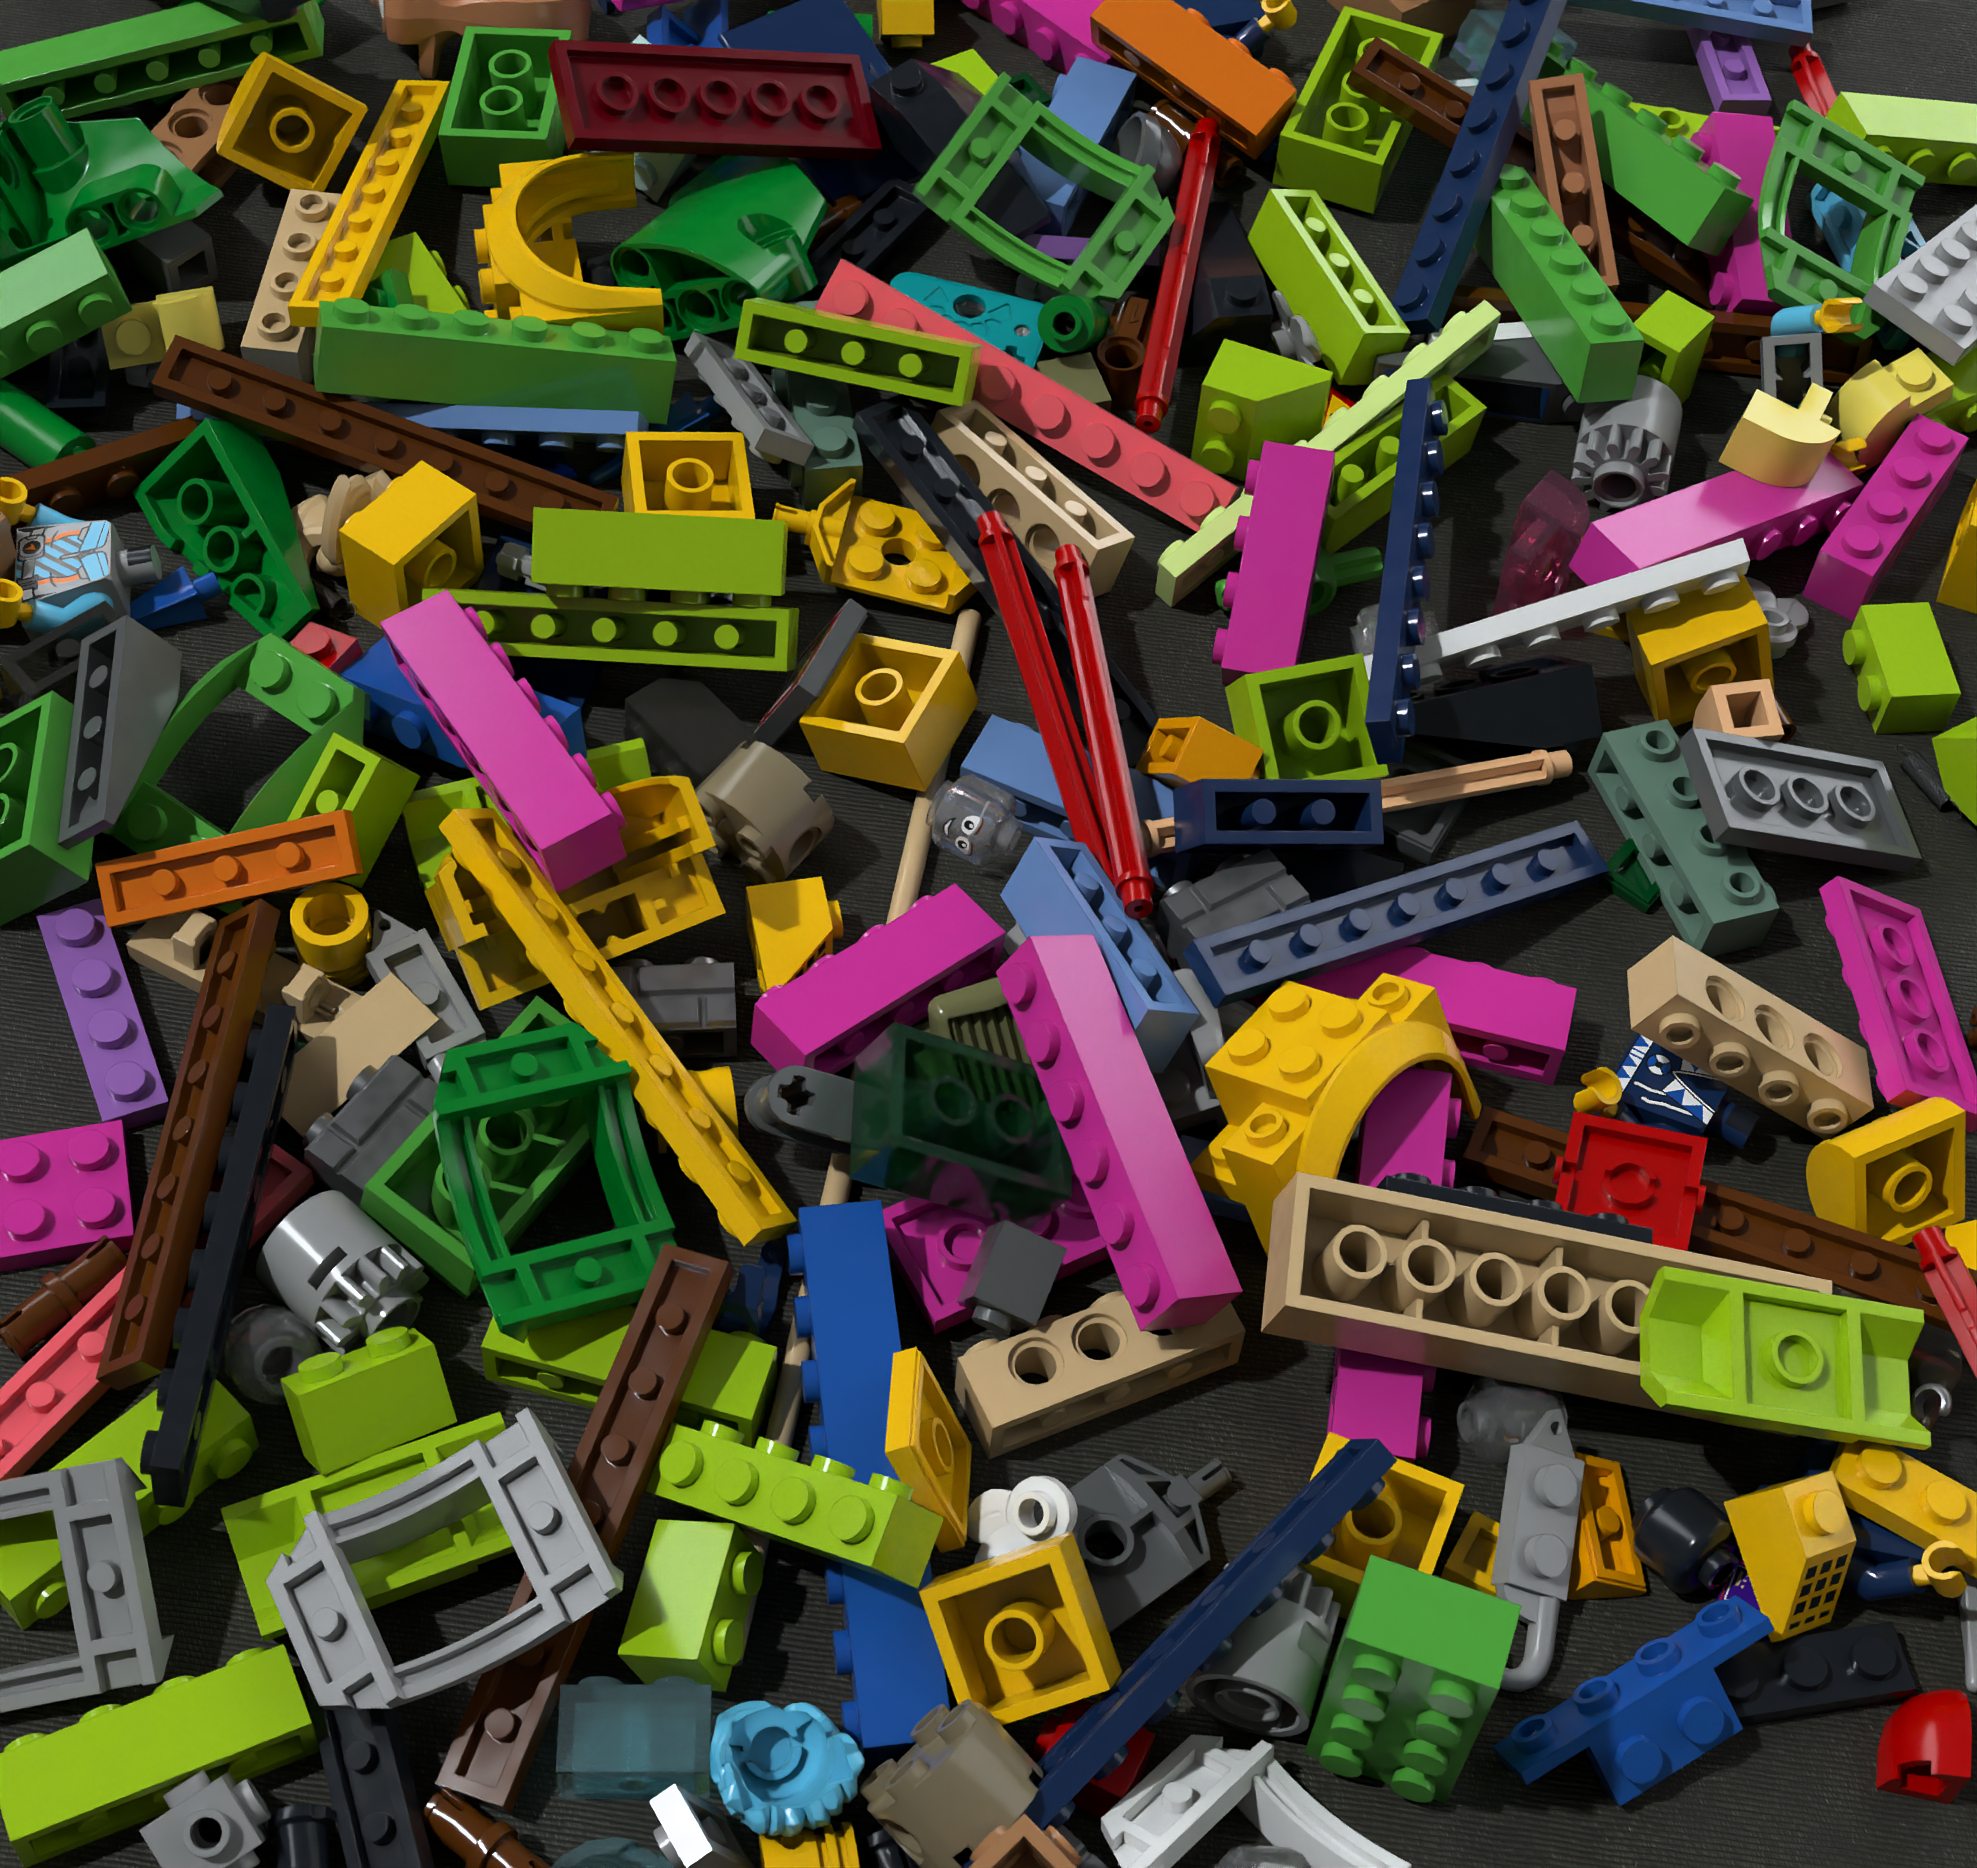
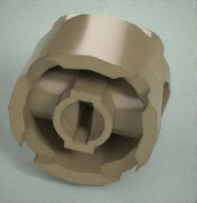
M747 741L742 742L694 790L716 846L707 851L718 858H722L728 852L744 863L742 871L754 885L784 881L833 830L835 819L830 805L822 794L813 802L804 791L812 782L809 777L782 753L758 741H754L749 747Z
M970 1699L960 1703L951 1712L944 1704H940L928 1712L910 1733V1737L916 1744L897 1763L893 1759H889L878 1766L866 1778L859 1789V1792L869 1802L868 1812L920 1868H962L953 1857L967 1847L973 1852L983 1839L1000 1825H1005L1009 1829L1029 1806L1039 1790L1033 1782L1043 1779L1044 1772L1007 1733L992 1714L981 1703L972 1702Z

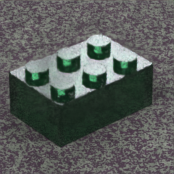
M896 1022L892 1023L855 1057L849 1178L997 1221L1007 1220L1028 1230L1072 1197V1161L1055 1118L1050 1112L1047 1098L1033 1065Z

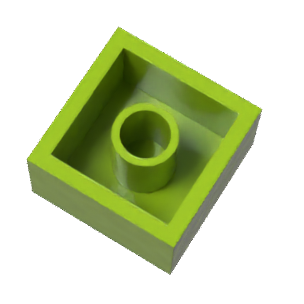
M1363 653L1246 674L1225 687L1235 735L1264 750L1257 764L1261 769L1259 779L1379 780L1389 775L1387 764H1377L1365 724L1369 680Z

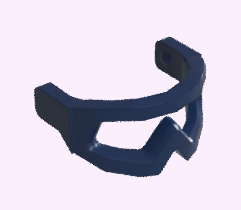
M768 1241L762 1247L758 1265L748 1262L740 1268L737 1284L724 1297L712 1328L727 1332L742 1331L747 1322L748 1333L764 1339L777 1309L780 1285L787 1260L786 1245ZM761 1299L764 1301L762 1308L760 1305Z

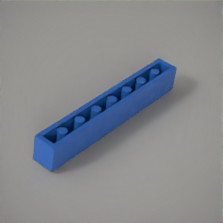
M881 1200L800 1207L798 1212V1234L786 1235V1250L789 1275H802L805 1295L793 1297L797 1339L810 1338L812 1360L801 1361L804 1402H817L820 1425L808 1427L811 1463L815 1454L838 1461L854 1468L856 1472L853 1480L868 1485L872 1473L881 1474L900 1481L885 1454L893 1353L901 1351L882 1202ZM930 1558L918 1589L834 1560L824 1561L828 1605H842L844 1630L832 1631L836 1675L850 1674L853 1701L841 1702L843 1733L848 1734L856 1742L859 1751L865 1759V1766L862 1771L875 1770L889 1759H893L897 1763L916 1744L910 1737V1733L915 1725L933 1708L944 1704L950 1711L944 1663L919 1591L932 1581Z

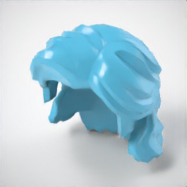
M748 1701L733 1706L717 1716L710 1748L711 1777L718 1786L719 1794L732 1816H740L741 1821L752 1831L760 1835L767 1832L770 1836L782 1834L786 1838L798 1835L803 1827L813 1830L829 1825L830 1816L841 1814L844 1803H851L857 1795V1777L865 1766V1759L858 1750L856 1742L848 1734L840 1733L833 1722L816 1706L803 1702L792 1703L785 1708H780L766 1701Z

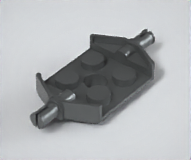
M1120 1453L1068 1489L1075 1498L1078 1510L1077 1521L1072 1531L1109 1635L1196 1571L1201 1577L1207 1574L1211 1557L1200 1508L1205 1500L1232 1483V1476L1228 1468L1225 1466L1221 1469L1222 1461L1218 1458L1211 1459L1208 1464L1185 1479L1181 1473L1174 1477L1132 1456ZM1043 1508L1034 1513L1037 1525L1042 1522ZM1098 1532L1111 1533L1121 1540L1125 1551L1114 1559L1103 1560L1093 1556L1087 1550L1085 1540Z

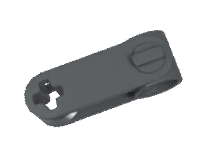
M790 1065L777 1070L773 1075L756 1080L748 1088L744 1098V1111L748 1121L756 1130L766 1135L868 1162L879 1169L910 1176L932 1175L935 1169L937 1154L943 1149L947 1140V1124L944 1118L946 1108L941 1103L922 1096L896 1093L804 1066ZM782 1089L781 1098L778 1097V1090ZM787 1103L791 1104V1111L787 1112Z

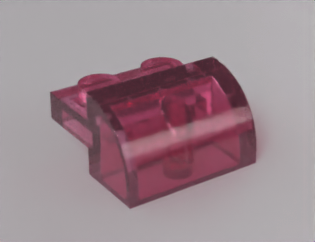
M1550 470L1520 503L1491 617L1562 595L1569 591L1574 572L1568 566L1587 531L1590 513L1582 492L1570 480L1553 470Z

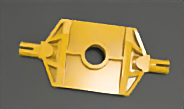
M850 478L822 501L817 510L811 509V512L776 503L772 520L788 521V531L805 535L804 544L810 546L823 584L946 614L955 613L978 591L916 510L853 495L856 479ZM891 553L901 554L907 557L911 563L895 565L888 562L883 556Z

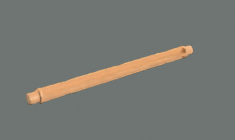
M1539 749L1523 755L1381 780L1382 813L1528 786L1548 785L1553 779L1571 775L1573 769L1572 759L1566 750L1547 752L1546 750ZM1174 817L1154 821L1150 819L1140 821L1147 858L1176 851Z

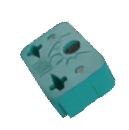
M915 272L900 273L890 283V286L1035 370L1037 362L1049 360L1050 348L1041 339L1037 324L1039 313L1044 306L1042 303Z

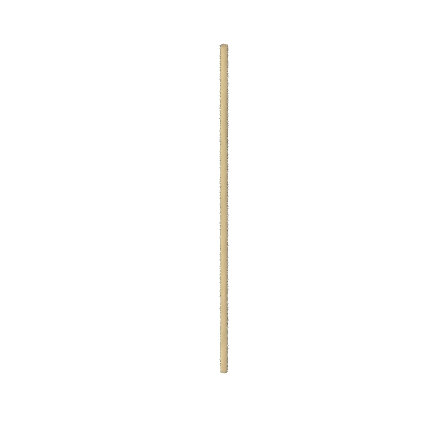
M964 609L959 612L951 644V650L960 652L968 674L970 673L982 620L980 613L973 609ZM952 748L926 792L917 790L886 924L908 912L918 899ZM884 1043L853 1062L850 1080L875 1086ZM832 1153L820 1206L848 1203L857 1159ZM803 1278L798 1297L805 1296ZM794 1316L765 1438L791 1448L803 1400L801 1361L812 1360L810 1338L797 1339ZM743 1530L745 1536L763 1556L762 1564L764 1570L770 1539ZM758 1593L751 1599L743 1628L745 1642L742 1656L739 1662L733 1666H740L742 1664Z

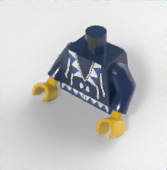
M1639 1033L1634 1037L1614 1072L1607 1067H1599L1581 1076L1582 1084L1588 1088L1576 1093L1573 1100L1574 1108L1577 1112L1705 1137L1709 1133L1740 1150H1743L1760 1118L1759 1115L1727 1099L1732 1088L1731 1086Z

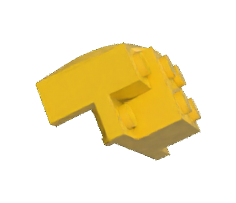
M599 151L574 154L551 160L499 164L501 188L490 189L492 204L482 205L484 229H474L478 264L488 263V268L478 271L482 305L493 304V310H484V314L488 318L513 320L518 316H532L544 320L547 324L572 326L577 322H591L602 326L605 330L630 332L634 328H649L658 331L664 336L661 289L613 287L583 282L576 239H572L571 217L594 211L637 207L634 152Z
M656 776L597 792L599 796L607 791L610 792L623 813L627 826L619 830V834L627 857L559 892L557 895L605 960L726 913L702 854L703 851L716 846L689 777ZM506 825V826L509 828V830L512 832V834L514 835V837L517 839V841L520 843V845L523 847V845H522L521 842L518 840V838L516 837V835L514 834V832L511 830V828L509 827V825ZM452 851L446 854L434 876L436 883L424 892L448 951L455 950L479 1011L551 983L545 974L531 964L526 955V947L511 926L493 912L489 905V896L473 874L456 861Z
M1383 972L1359 999H1354L1348 996L1344 998L1285 980L1204 1065L1228 1125L1200 1153L1190 1166L1200 1189L1246 1206L1268 1258L1273 1201L1297 1172L1337 1180L1345 1150L1359 1121L1380 1091L1403 1070L1413 1067L1452 1073L1450 1098L1461 1099V1110L1469 1112L1470 1118L1476 1120L1480 1116L1482 1105L1461 1054L1454 1042L1436 988Z

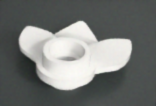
M1050 1476L1028 1477L1018 1483L1013 1491L990 1489L982 1493L968 1508L967 1535L974 1541L982 1544L975 1557L974 1564L1072 1531L1078 1515L1077 1504L1072 1493L1063 1483ZM1036 1500L1043 1508V1519L1039 1525H1037L1033 1513Z

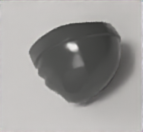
M1141 111L1132 114L1118 131L1108 151L1142 167L1147 163L1156 170L1152 175L1161 199L1164 200L1176 190L1181 182L1184 160L1180 146L1168 129L1159 123L1157 117Z

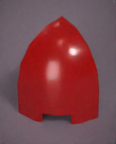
M1945 1688L1911 1697L1903 1702L1886 1720L1877 1750V1790L1944 1804L1952 1802L1971 1778V1709L1967 1695L1959 1689Z

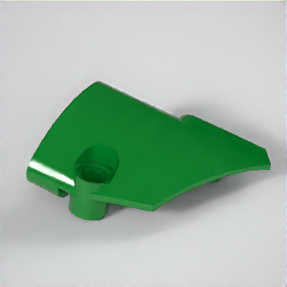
M42 96L35 98L17 108L9 116L8 120L0 122V272L85 228L89 230L100 248L106 250L198 217L224 195L219 188L204 181L175 157L138 117L67 122L53 97Z
M724 155L674 193L665 211L616 247L611 254V268L619 287L661 289L664 336H670L671 341L690 338L693 331L704 335L738 328L744 300L758 297L784 302L803 295L818 284L807 257V252L828 210V206L824 197L807 176L787 157Z

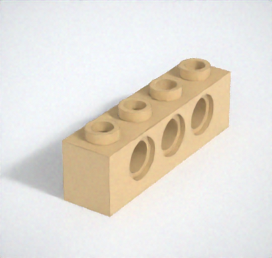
M300 189L290 190L240 346L242 359L311 384L314 375L313 360L317 329L313 327L291 326L287 306L342 194Z
M976 399L963 407L954 405L937 410L931 428L995 510L1002 514L1003 520L1058 589L1053 573L1056 565L1055 551L1062 545L1074 544L1080 548L1082 559L1088 563L1093 597L1110 592L1135 536Z
M1672 935L1627 970L1632 1030L1824 1140L1830 1139L1874 1109L1865 1048Z
M1114 1291L1098 1298L1089 1308L1064 1318L1058 1314L1050 1315L1037 1321V1324L1030 1327L1027 1332L1003 1341L991 1338L975 1344L963 1356L957 1359L954 1390L988 1459H992L1238 1363L1246 1330L1230 1302L1205 1324L1167 1328L1172 1332L1168 1336H1157L1149 1331L1140 1332L1123 1291ZM1098 1349L1106 1352L1111 1358L1094 1360L1087 1357L1083 1351ZM1026 1373H1037L1044 1376L1048 1382L1038 1385L1029 1384L1019 1376Z

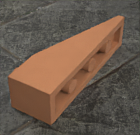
M1577 73L1529 80L1527 85L1538 189L1612 294H1614L1619 286L1584 74Z

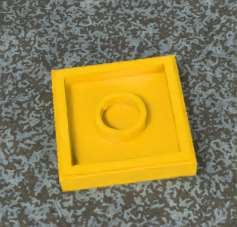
M917 1347L893 1353L885 1454L900 1481L914 1488L911 1501L944 1518L935 1541L940 1553L962 1548L965 1541H967L972 1445L922 1352L918 1351Z

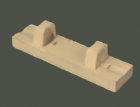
M198 910L147 921L126 944L131 960L199 993L209 957L202 965H200V961L212 948L218 924L214 918ZM274 953L267 964L261 987L263 995L262 1004L253 1021L261 1025L264 1024L269 1003L296 1006L298 1042L308 1044L362 996L327 979L324 972L305 963L300 966Z

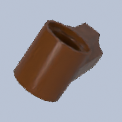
M1130 296L1122 303H1115L1105 337L1097 346L1095 364L1112 399L1111 410H1126L1135 406L1154 308L1147 299Z

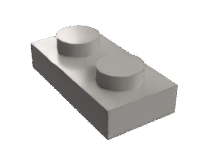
M673 1784L649 1801L662 1824L654 1830L655 1839L666 1858L675 1868H755L721 1809L677 1784Z

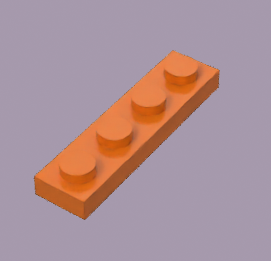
M346 809L95 863L106 924L109 928L124 927L193 912V910L207 909L364 874L352 811Z

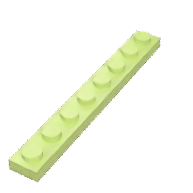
M1483 300L1467 314L1464 311L1458 312L1448 321L1438 338L1429 345L1425 343L1417 345L1407 355L1401 368L1389 377L1381 375L1368 386L1359 402L1349 410L1346 407L1338 409L1326 421L1322 431L1309 442L1300 440L1295 446L1337 452L1404 403L1407 380L1430 377L1431 382H1433L1444 373L1448 374L1451 378L1455 377L1492 346L1501 313L1486 300ZM1244 489L1240 498L1228 508L1219 506L1204 519L1199 531L1186 542L1182 540L1173 542L1160 556L1157 563L1159 569L1155 593L1171 608L1239 553V551H1234L1239 515L1250 517L1253 496L1244 495Z

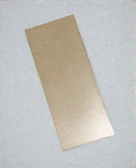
M390 972L296 1053L282 1117L304 1138L309 1128L322 1114L326 1112L329 1114L333 1113L348 1099L346 1098L348 1088L365 1067L371 1065L378 1070L391 1055H399L435 1024L439 1018Z

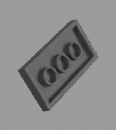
M1692 727L1678 741L1714 842L1907 873L1922 860L1883 761Z

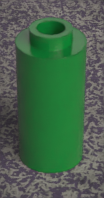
M1059 295L1050 299L1042 307L1037 324L1039 335L1049 348L1062 353L1089 352L1096 349L1105 337L1110 320L1105 307L1096 299L1077 295ZM1069 314L1075 319V328L1070 334L1066 328V320Z
M0 380V447L31 468L96 447V443L91 437L10 382Z

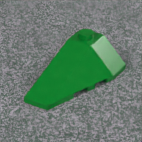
M206 418L132 492L157 538L170 550L179 551L194 565L192 570L199 577L213 571L222 592L229 597V604L263 636L272 632L287 641L320 608L280 472L257 432L230 422Z

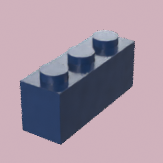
M1200 779L1173 789L1176 853H1257L1268 848L1272 853H1353L1384 844L1381 780Z

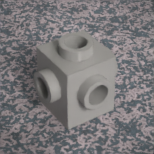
M202 1770L165 1794L163 1798L171 1810L139 1830L162 1868H253L260 1863L253 1849L269 1837L262 1823L270 1819L271 1814L262 1797L248 1778L236 1784L231 1774L227 1772L211 1782L205 1771ZM204 1817L213 1818L220 1824L222 1836L219 1841L210 1840L204 1835L202 1831V1820Z

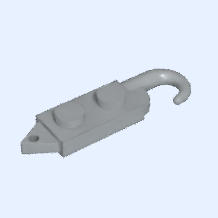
M376 910L374 913L372 951L366 954V967L376 984L392 972L439 1018L435 1024L411 1044L426 1071L429 1070L438 1085L447 1049L486 1041V1032L426 929L423 928L415 931L382 911ZM381 927H388V928H390V929H389V930H386V931H383V930H381L380 928H381Z
M1560 1409L1546 1411L1523 1443L1511 1445L1491 1585L1496 1587V1596L1498 1598L1522 1606L1518 1620L1528 1624L1524 1657L1520 1666L1515 1669L1505 1667L1500 1688L1505 1691L1523 1692L1537 1686L1547 1675L1553 1659L1560 1602L1567 1601L1585 1461L1575 1458Z

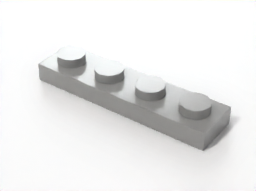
M693 331L684 352L696 367L697 377L707 383L714 392L713 399L715 402L724 407L732 417L731 424L733 427L742 432L750 442V451L759 458L773 464H780L782 459L804 466L814 445L752 362L734 359L736 346Z

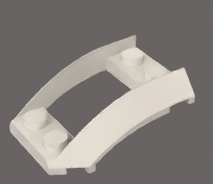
M1190 1735L1101 1818V1831L1121 1868H1171L1235 1805L1258 1831L1298 1868H1411L1410 1863L1363 1837L1311 1797L1274 1758V1746L1263 1740L1251 1750L1223 1748V1737Z

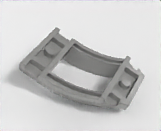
M528 1407L515 1415L518 1420L517 1423L486 1443H482L477 1439L432 1468L375 1496L324 1514L314 1510L303 1517L307 1528L291 1555L281 1554L266 1579V1583L320 1707L326 1710L394 1708L440 1692L483 1674L523 1654L622 1591L624 1572L612 1564L560 1460V1457L565 1454L534 1412ZM492 1502L537 1598L460 1641L415 1660L394 1666L350 1565L421 1539L461 1520Z
M122 1457L0 1481V1520L53 1510L79 1651L77 1653L0 1669V1713L99 1694L111 1689L142 1684V1686L155 1684L163 1680L174 1635L161 1637L135 1492L147 1487Z

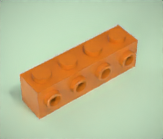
M1103 0L1090 15L1092 43L1132 72L1137 73L1139 77L1197 119L1204 117L1215 119L1220 126L1219 135L1255 161L1284 128L1296 104L1297 89L1294 88L1290 78L1277 68L1268 69L1252 57L1249 49L1235 38L1227 40L1213 30L1208 20L1197 10L1192 8L1185 10L1173 0Z

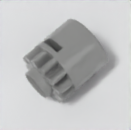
M1637 374L1632 399L1585 403L1571 478L1573 485H1583L1581 494L1583 500L1588 501L1596 498L1600 502V509L1602 511H1608L1611 507L1624 511L1632 508L1637 503L1643 504L1654 500L1655 496L1662 497L1667 495L1683 414L1679 398L1667 385L1654 378Z
M336 1190L319 1193L291 1211L278 1224L265 1242L256 1265L258 1280L335 1352L339 1353L340 1356L367 1346L366 1339L378 1331L397 1326L406 1327L408 1330L415 1321L420 1309V1303L423 1300V1296L417 1291L423 1288L429 1281V1277L423 1272L424 1266L344 1193Z
M1298 1564L1281 1581L1285 1586V1591L1279 1600L1258 1617L1252 1618L1248 1615L1230 1634L1234 1643L1228 1653L1208 1670L1200 1671L1197 1668L1187 1679L1185 1691L1188 1698L1197 1708L1210 1717L1231 1727L1266 1736H1293L1302 1733L1308 1728L1341 1605L1331 1601L1332 1589L1321 1586L1316 1587L1314 1576Z

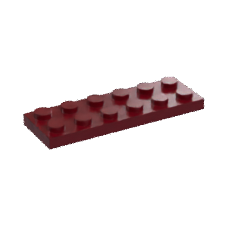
M557 39L553 40L547 52L568 150L875 160L882 150L859 55Z

